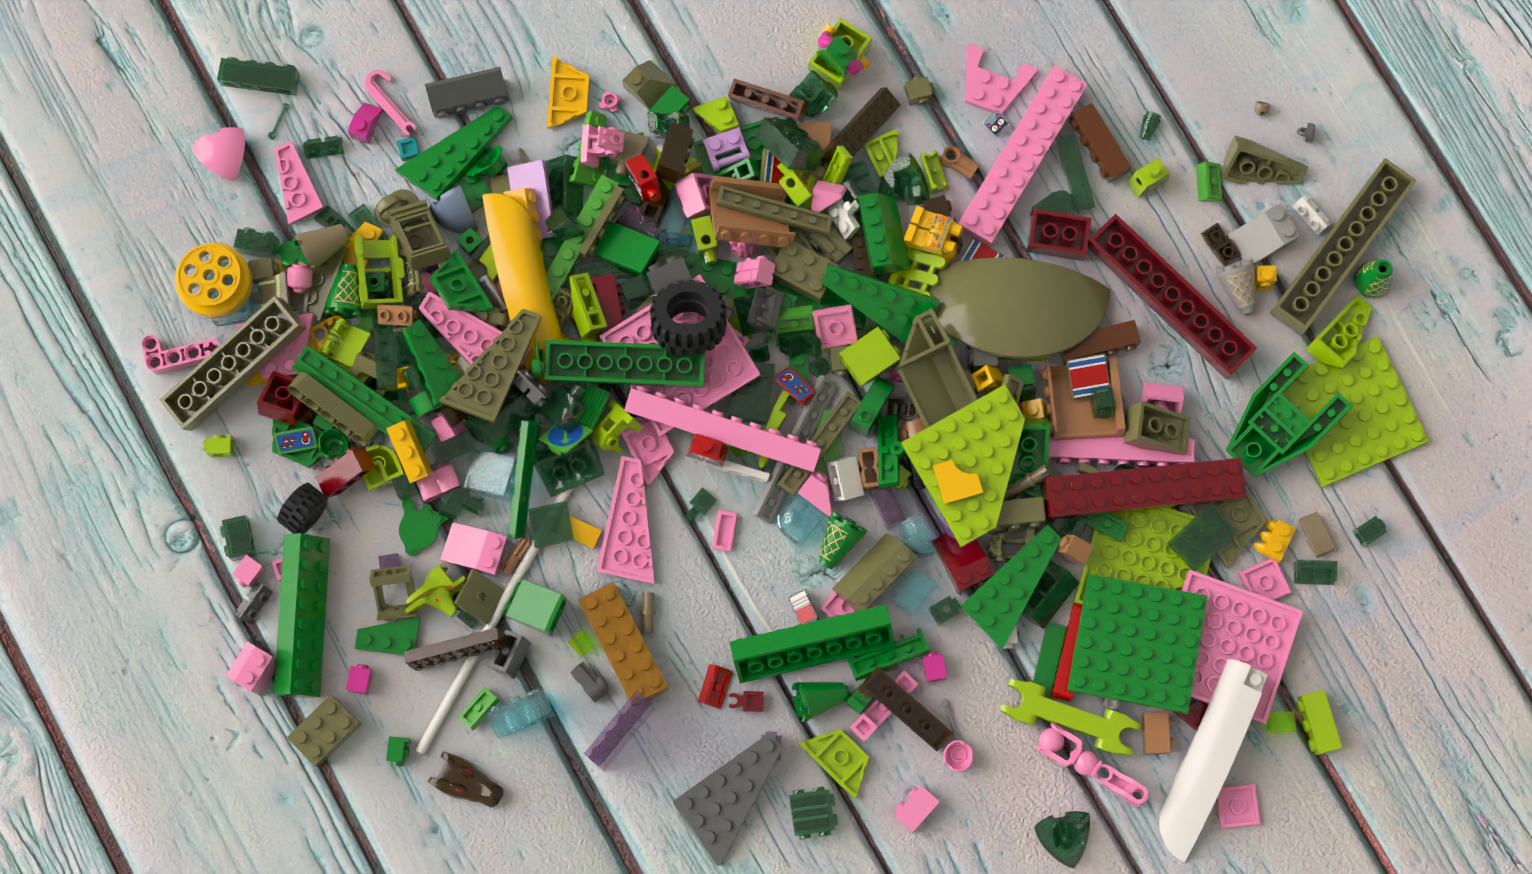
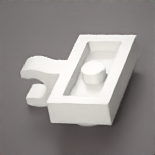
M840 198L828 206L826 211L830 216H833V222L844 239L847 240L851 239L860 228V225L853 216L860 206L856 200L850 204L849 201L845 203Z

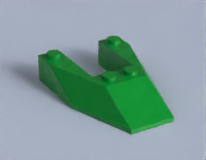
M1295 352L1252 394L1225 450L1233 458H1241L1242 467L1254 478L1310 450L1353 408V405L1337 392L1309 420L1287 400L1283 394L1309 368V365Z

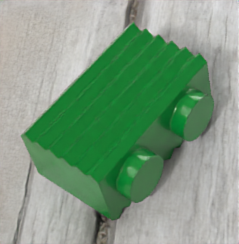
M589 383L588 387L584 386L579 396L582 399L579 405H574L571 415H574L572 418L574 421L595 430L608 404L611 393Z

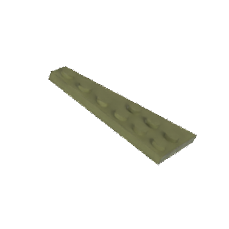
M522 309L507 325V328L501 335L494 339L487 350L485 349L472 363L458 382L451 386L447 394L440 398L439 402L495 424L518 373L517 370H519L542 319L541 315Z

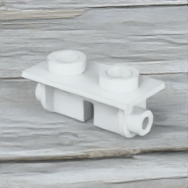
M1302 196L1292 206L1317 236L1331 225L1330 219L1322 211L1316 212L1318 206L1311 197Z

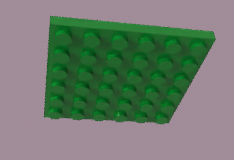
M1088 574L1067 691L1188 714L1208 596Z

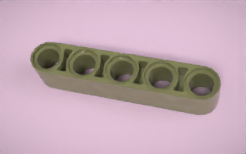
M300 372L288 386V390L293 396L357 444L366 446L378 432L377 427L371 421L307 373Z

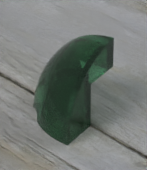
M911 153L901 156L889 166L878 187V193L895 197L896 202L906 201L907 205H920L922 201L930 199L923 171Z
M1068 811L1065 812L1063 817L1054 818L1053 815L1048 816L1034 826L1036 835L1046 851L1060 863L1074 869L1085 851L1090 831V813Z

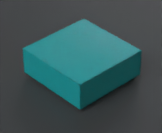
M416 137L397 141L402 161L412 159L420 154Z

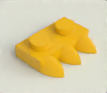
M1280 519L1277 521L1266 520L1265 526L1271 532H1259V536L1264 542H1256L1253 545L1260 554L1279 563L1296 528Z

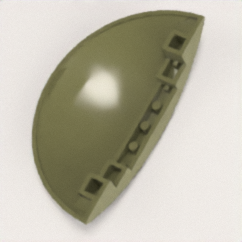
M980 258L947 264L944 269H936L934 273L939 278V284L936 287L929 286L927 290L932 297L940 299L935 314L946 333L973 349L1008 358L1050 356L1066 351L1083 342L1103 321L1108 310L1111 290L1108 287L1075 270L1056 264L1021 258ZM918 283L919 290L921 289L923 284Z

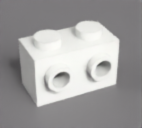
M856 456L826 462L834 501L848 500L864 495V487L861 482L859 463Z

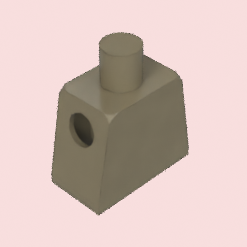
M619 130L624 132L623 151L617 154L616 157H610V161L612 164L617 165L615 174L620 177H626L627 169L625 162L640 154L645 155L650 141L647 136Z

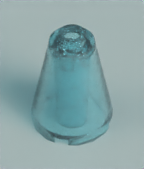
M678 195L669 198L655 233V239L661 241L662 247L680 250L681 247L685 246L688 249L693 243L691 221L684 214L683 205Z

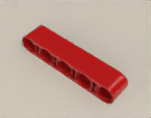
M1073 603L1050 695V697L1068 702L1071 701L1073 692L1067 691L1082 611V605Z

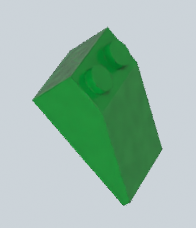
M1025 418L1008 482H1015L1024 477L1025 473H1031L1044 464L1048 468L1050 435L1048 419Z

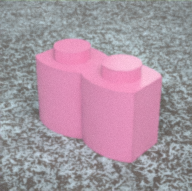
M441 464L436 467L437 470L433 474L416 481L425 503L462 488L452 464Z

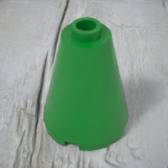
M843 682L793 683L792 691L796 690V696H793L795 710L799 718L803 717L802 722L809 721L847 701V697L850 696L849 688Z

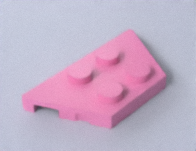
M633 417L643 429L639 433L633 428L626 429L621 435L633 458L642 460L643 478L647 486H649L675 452L666 434L660 437L650 419Z

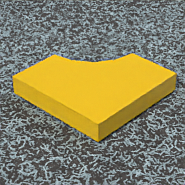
M953 460L932 466L944 505L983 493L978 474L962 472L955 466Z

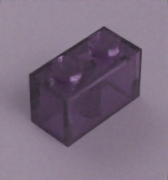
M879 487L871 491L870 496L886 530L905 522L906 518L891 487Z

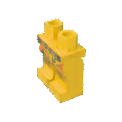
M916 206L911 224H909L904 237V242L907 247L944 256L945 253L955 254L957 243L950 241L951 235L960 238L964 229L963 226L955 223L951 217L935 214Z

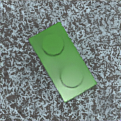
M484 687L458 718L474 731L500 700Z

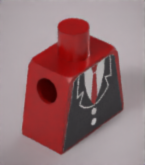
M640 154L626 161L630 186L641 200H651L652 202L659 200L661 194L658 178L644 155Z
M695 434L687 456L723 467L728 447L722 441Z

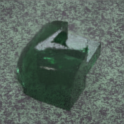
M812 70L800 85L794 88L789 96L805 101L809 105L806 116L814 118L822 115L838 97V92L830 82L827 83Z
M863 160L849 165L841 182V185L847 188L842 197L845 203L849 201L852 204L854 200L858 202V196L878 192L870 176V171Z

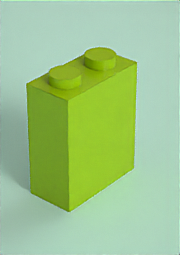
M879 327L839 353V358L860 388L898 364L901 359L899 357L901 353L895 345L891 346L888 341L890 339L885 330L881 331Z

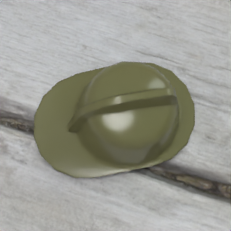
M400 189L383 197L377 203L374 210L376 221L384 227H392L389 210L418 202L416 195L409 190Z

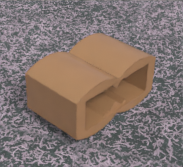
M874 447L862 448L859 450L858 463L862 471L861 482L864 487L863 489L864 491L879 490L877 451Z

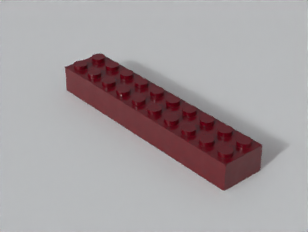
M1117 214L1109 219L1088 240L1087 248L1226 380L1257 349L1247 337Z
M1241 458L1047 477L1042 481L1047 520L1240 501L1247 497Z

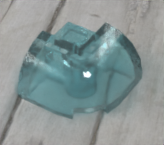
M796 493L794 496L791 495L777 514V525L779 531L800 548L814 528L824 518V515L809 504V501Z
M920 513L897 525L905 545L917 558H927L934 555L935 549L934 547L931 548L928 543L931 537Z

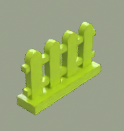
M906 246L911 269L892 272L888 283L931 296L927 292L928 287H936L939 284V278L934 273L936 269H944L947 262L938 254L933 255ZM921 264L930 268L928 272L918 270V265ZM911 281L923 284L921 289L909 287Z

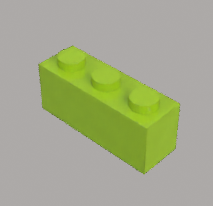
M1325 690L1297 697L1296 706L1304 718L1302 725L1304 731L1309 734L1310 740H1308L1311 752L1318 755L1343 748Z

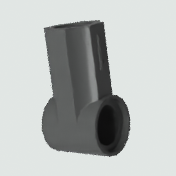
M584 662L578 664L570 672L594 703L610 690Z

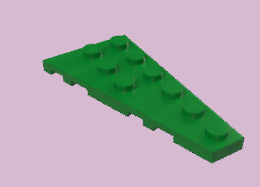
M1049 525L1045 526L961 605V608L1001 650H1003L1061 541L1059 535Z

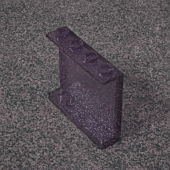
M636 690L586 750L584 755L605 771L653 713L655 707L652 702Z

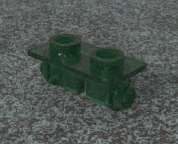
M338 135L325 137V142H322L321 138L307 139L302 145L306 159L344 154L342 136L338 137Z

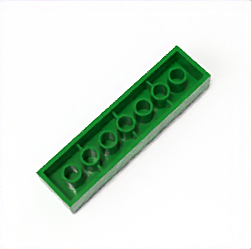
M546 340L544 380L547 382L705 388L706 351L705 354H694V357H688V355L677 356L675 352L671 354L666 351L665 347L661 348L658 344Z
M302 533L284 535L273 695L299 698L320 697L330 538Z
M886 605L857 610L852 613L836 615L831 618L798 624L793 627L777 629L772 632L739 638L729 642L740 684L896 647Z

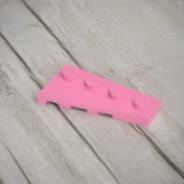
M289 141L275 148L274 153L281 180V189L284 195L287 220L291 226L325 208L293 142Z

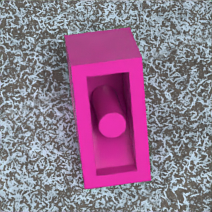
M364 103L356 111L348 128L350 137L369 144L383 109Z

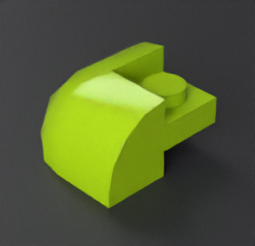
M379 444L366 448L375 466L372 471L363 477L370 492L388 484L392 485L404 477L398 457L392 449Z

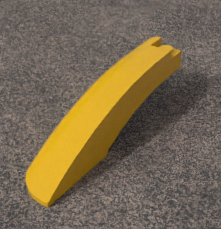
M499 193L484 194L482 196L492 251L510 321L522 309L539 314L542 317L529 347L532 348V351L524 362L525 367L532 372V359H536L535 340H537L539 349H542V361H544L545 371L546 340H563L550 294L543 262L544 257L531 218L518 201L513 200L507 195ZM541 373L540 379L535 375L534 379L539 384L549 383L544 380L545 373Z

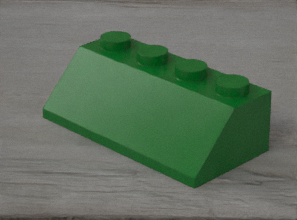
M881 193L858 196L857 203L860 206L858 211L872 276L911 269L896 198Z

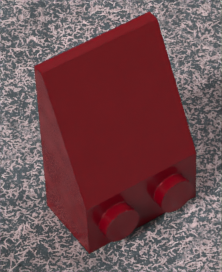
M948 534L931 541L958 594L990 579L995 574L987 556L976 539L963 547H960L957 540Z

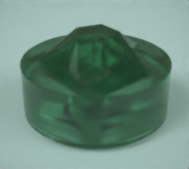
M822 357L811 361L809 366L810 372L817 378L819 375H827L830 371L829 362Z

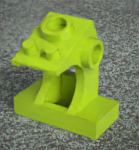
M612 399L608 404L612 411L595 428L592 439L601 450L608 451L609 449L616 454L617 451L624 452L618 446L619 435L624 430L631 428L639 433L643 427L628 412L624 411L620 404Z

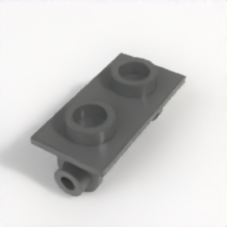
M527 369L517 370L520 375H516L513 384L523 393L530 389L531 391L526 396L536 406H543L546 402L544 398H552L549 389L544 384H539L534 379L535 375Z
M260 582L254 584L247 594L251 598L250 602L244 599L236 609L235 615L251 624L263 605L269 600L273 591Z

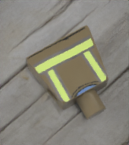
M281 272L259 281V292L251 294L252 302L254 304L260 303V307H263L271 298L277 296L283 298L293 311H298L297 292H293V288L288 287L287 272Z

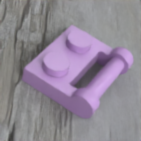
M739 127L703 139V144L714 172L720 170L719 168L750 158ZM738 149L741 150V153L718 161L715 158Z

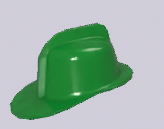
M495 146L479 156L466 170L465 175L474 176L481 173L484 176L493 177L501 173L508 166L507 161L501 154L503 148Z

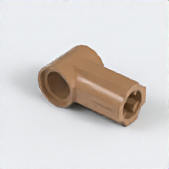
M954 146L946 147L940 158L944 167L952 168L969 179L972 178L979 166L977 162L960 153L959 149ZM946 154H952L955 160L947 159Z

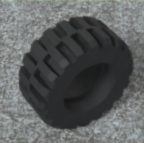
M681 280L677 284L671 283L667 285L666 289L663 288L658 292L650 306L652 335L661 348L665 347L666 351L671 354L675 352L677 356L688 355V357H694V354L702 355L705 354L706 350L711 351L714 349L715 344L718 345L722 341V337L725 336L727 326L725 301L722 300L721 294L716 292L715 288L710 285L707 287L704 282L696 283L695 280L684 282ZM683 312H696L705 317L702 321L692 325H683L672 320L676 315Z

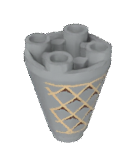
M1253 259L1242 260L1233 263V265L1216 268L1217 277L1236 310H1239L1240 314L1255 311L1256 283Z

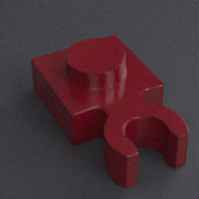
M744 691L743 697L736 693H731L729 697H735L737 703L734 705L729 704V708L736 709L739 706H743V712H763L764 692Z

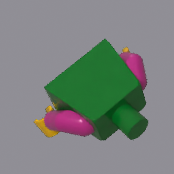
M830 23L821 30L822 33L817 41L821 48L816 54L842 78L847 73L855 75L862 70L866 71L872 62L866 60L864 55L857 62L858 54L839 36L831 38L837 30L833 29Z

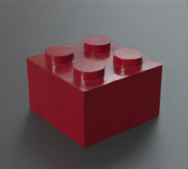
M275 371L272 372L257 401L259 415L294 427L296 426L306 405L288 390V386L295 378Z

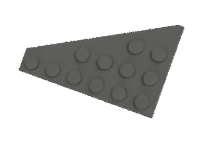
M772 731L674 800V803L717 866L723 863L777 758L783 750V746Z

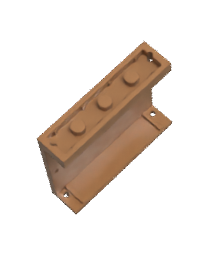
M721 176L712 177L708 191L714 240L784 248L791 247L795 232H789L788 225L716 205L721 185L785 203L787 192L781 184Z

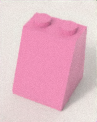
M247 641L226 676L250 692L261 696L275 673L276 658Z

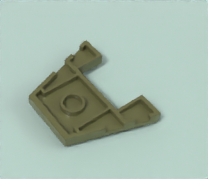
M1247 489V497L1240 501L1187 506L1194 516L1212 507L1232 539V543L1216 552L1224 567L1230 565L1266 522L1265 517Z

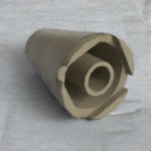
M342 224L299 233L295 235V238L310 268L314 270L350 242L349 237L352 235L347 226L343 227Z

